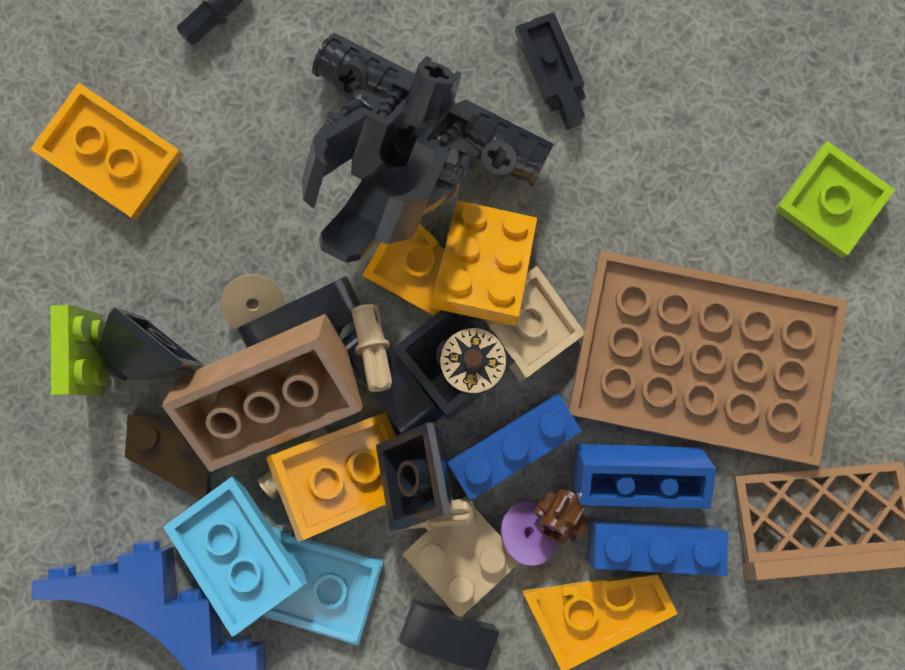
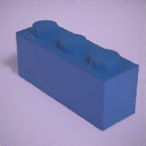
M552 395L449 459L448 465L471 501L582 431L560 395Z
M576 444L572 483L580 505L711 509L716 467L701 447Z
M589 518L587 561L594 569L727 576L728 531L720 527L704 524Z

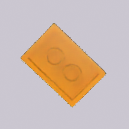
M80 83L77 84L31 147L32 151L136 221L184 155L173 145Z
M457 200L432 296L431 308L516 326L520 314L537 218Z
M386 412L266 458L298 542L386 505L376 450L377 444L396 437Z

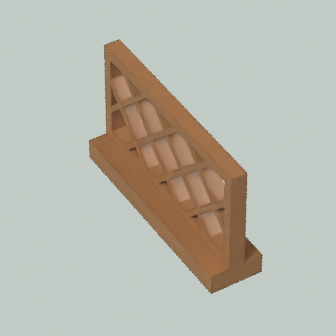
M903 462L733 477L746 563H742L744 580H766L905 567V470ZM891 472L894 491L886 500L871 489L869 485L878 473ZM867 474L862 481L855 476ZM842 476L856 487V490L845 504L827 491L835 477ZM817 478H825L821 484H818L816 481L813 480ZM794 480H802L815 491L803 508L784 494ZM771 482H783V484L778 489ZM761 484L774 495L762 512L748 502L746 485ZM863 493L881 506V509L871 523H868L852 510ZM821 496L840 510L829 527H826L810 514V511ZM779 500L798 514L786 532L767 517ZM750 513L756 517L753 523L751 522ZM888 513L901 522L904 540L891 541L877 530ZM846 516L865 530L856 544L849 545L835 534V531ZM804 519L823 533L813 548L804 547L792 537ZM763 523L781 538L771 552L757 553L754 533ZM872 536L879 541L876 543H867ZM829 539L833 541L836 545H838L824 547L829 541ZM787 543L796 549L781 551Z

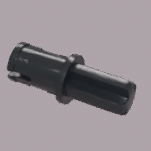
M201 0L202 3L183 19L176 29L187 43L195 45L219 22L225 24L227 22L225 17L243 0Z

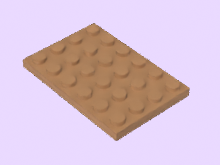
M600 250L597 255L583 328L584 335L581 338L568 410L572 416L820 466L848 300Z

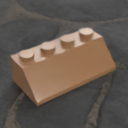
M324 314L177 378L162 407L209 472H212L360 412L363 405L347 348L327 315Z

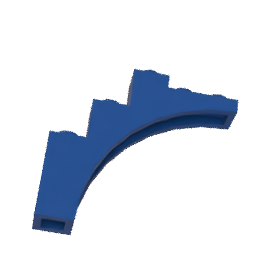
M160 540L133 543V550L119 555L118 561L92 564L91 571L76 572V565L57 566L49 568L47 576L31 582L32 599L70 600L98 606L131 620L158 639L185 670H266L264 641L252 642L251 636H236L226 639L225 645H222L221 619L202 588L179 591V597H177L174 546L160 547Z

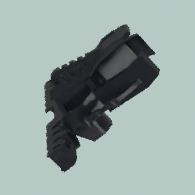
M333 33L329 36V39L326 38L323 41L322 48L318 49L312 66V74L316 77L321 76L325 78V81L335 86L340 95L350 99V101L342 106L340 112H328L323 127L313 137L302 177L303 201L314 209L323 177L352 159L351 175L361 179V182L345 206L321 231L319 243L321 251L345 263L358 261L366 254L375 241L391 244L414 238L423 215L434 210L447 197L453 198L456 196L462 182V177L466 176L470 169L473 168L476 159L482 160L486 169L494 174L506 175L511 173V176L519 180L523 179L533 187L554 144L467 99L455 103L462 73L458 71L453 73L444 65L432 62V58L428 56L418 64L416 72L413 73ZM449 163L455 165V173L446 169L445 167Z

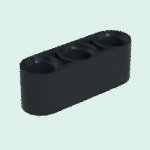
M345 276L236 329L246 348L324 314L327 315L334 329L353 321L351 311L361 304L348 277Z
M355 330L345 337L342 342L347 348L352 366L367 385L362 355L356 354L355 347L358 345ZM390 344L386 354L392 378L391 388L385 391L372 392V394L401 433H405L425 423H435L443 417Z

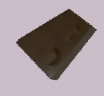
M127 416L125 458L199 500L210 493L212 472H209L169 416Z

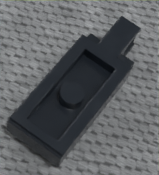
M552 12L517 25L515 34L544 103L547 104L550 112L559 110L567 130L582 125L585 115L579 101L584 100L586 97L583 90L585 83L555 13Z

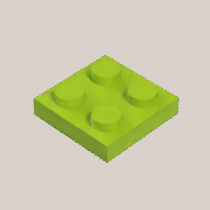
M827 141L820 146L774 210L838 257L843 258L849 255L895 189Z
M50 305L51 395L103 396L102 387H105L107 384L108 370L105 367L106 363L102 362V356L97 353L106 324L102 320L100 313L71 305Z

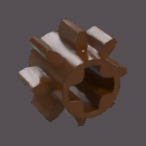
M564 489L558 490L556 495L549 491L546 497L543 496L533 512V514L542 518L537 525L540 533L549 540L559 544L566 543L568 538L571 541H575L577 536L582 537L590 522L588 517L582 515L586 505H580L577 495Z

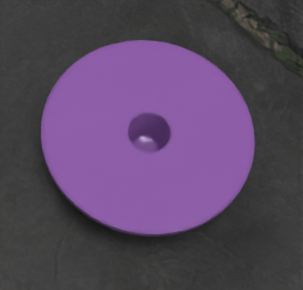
M522 501L514 504L505 513L501 524V538L506 551L515 561L527 566H535L547 561L553 554L557 544L546 538L538 530L537 525L542 518L533 514L538 503L532 501Z

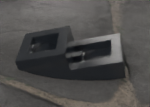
M413 600L401 631L399 642L413 650L449 663L475 670H486L499 635V630L494 624L456 616L450 608Z

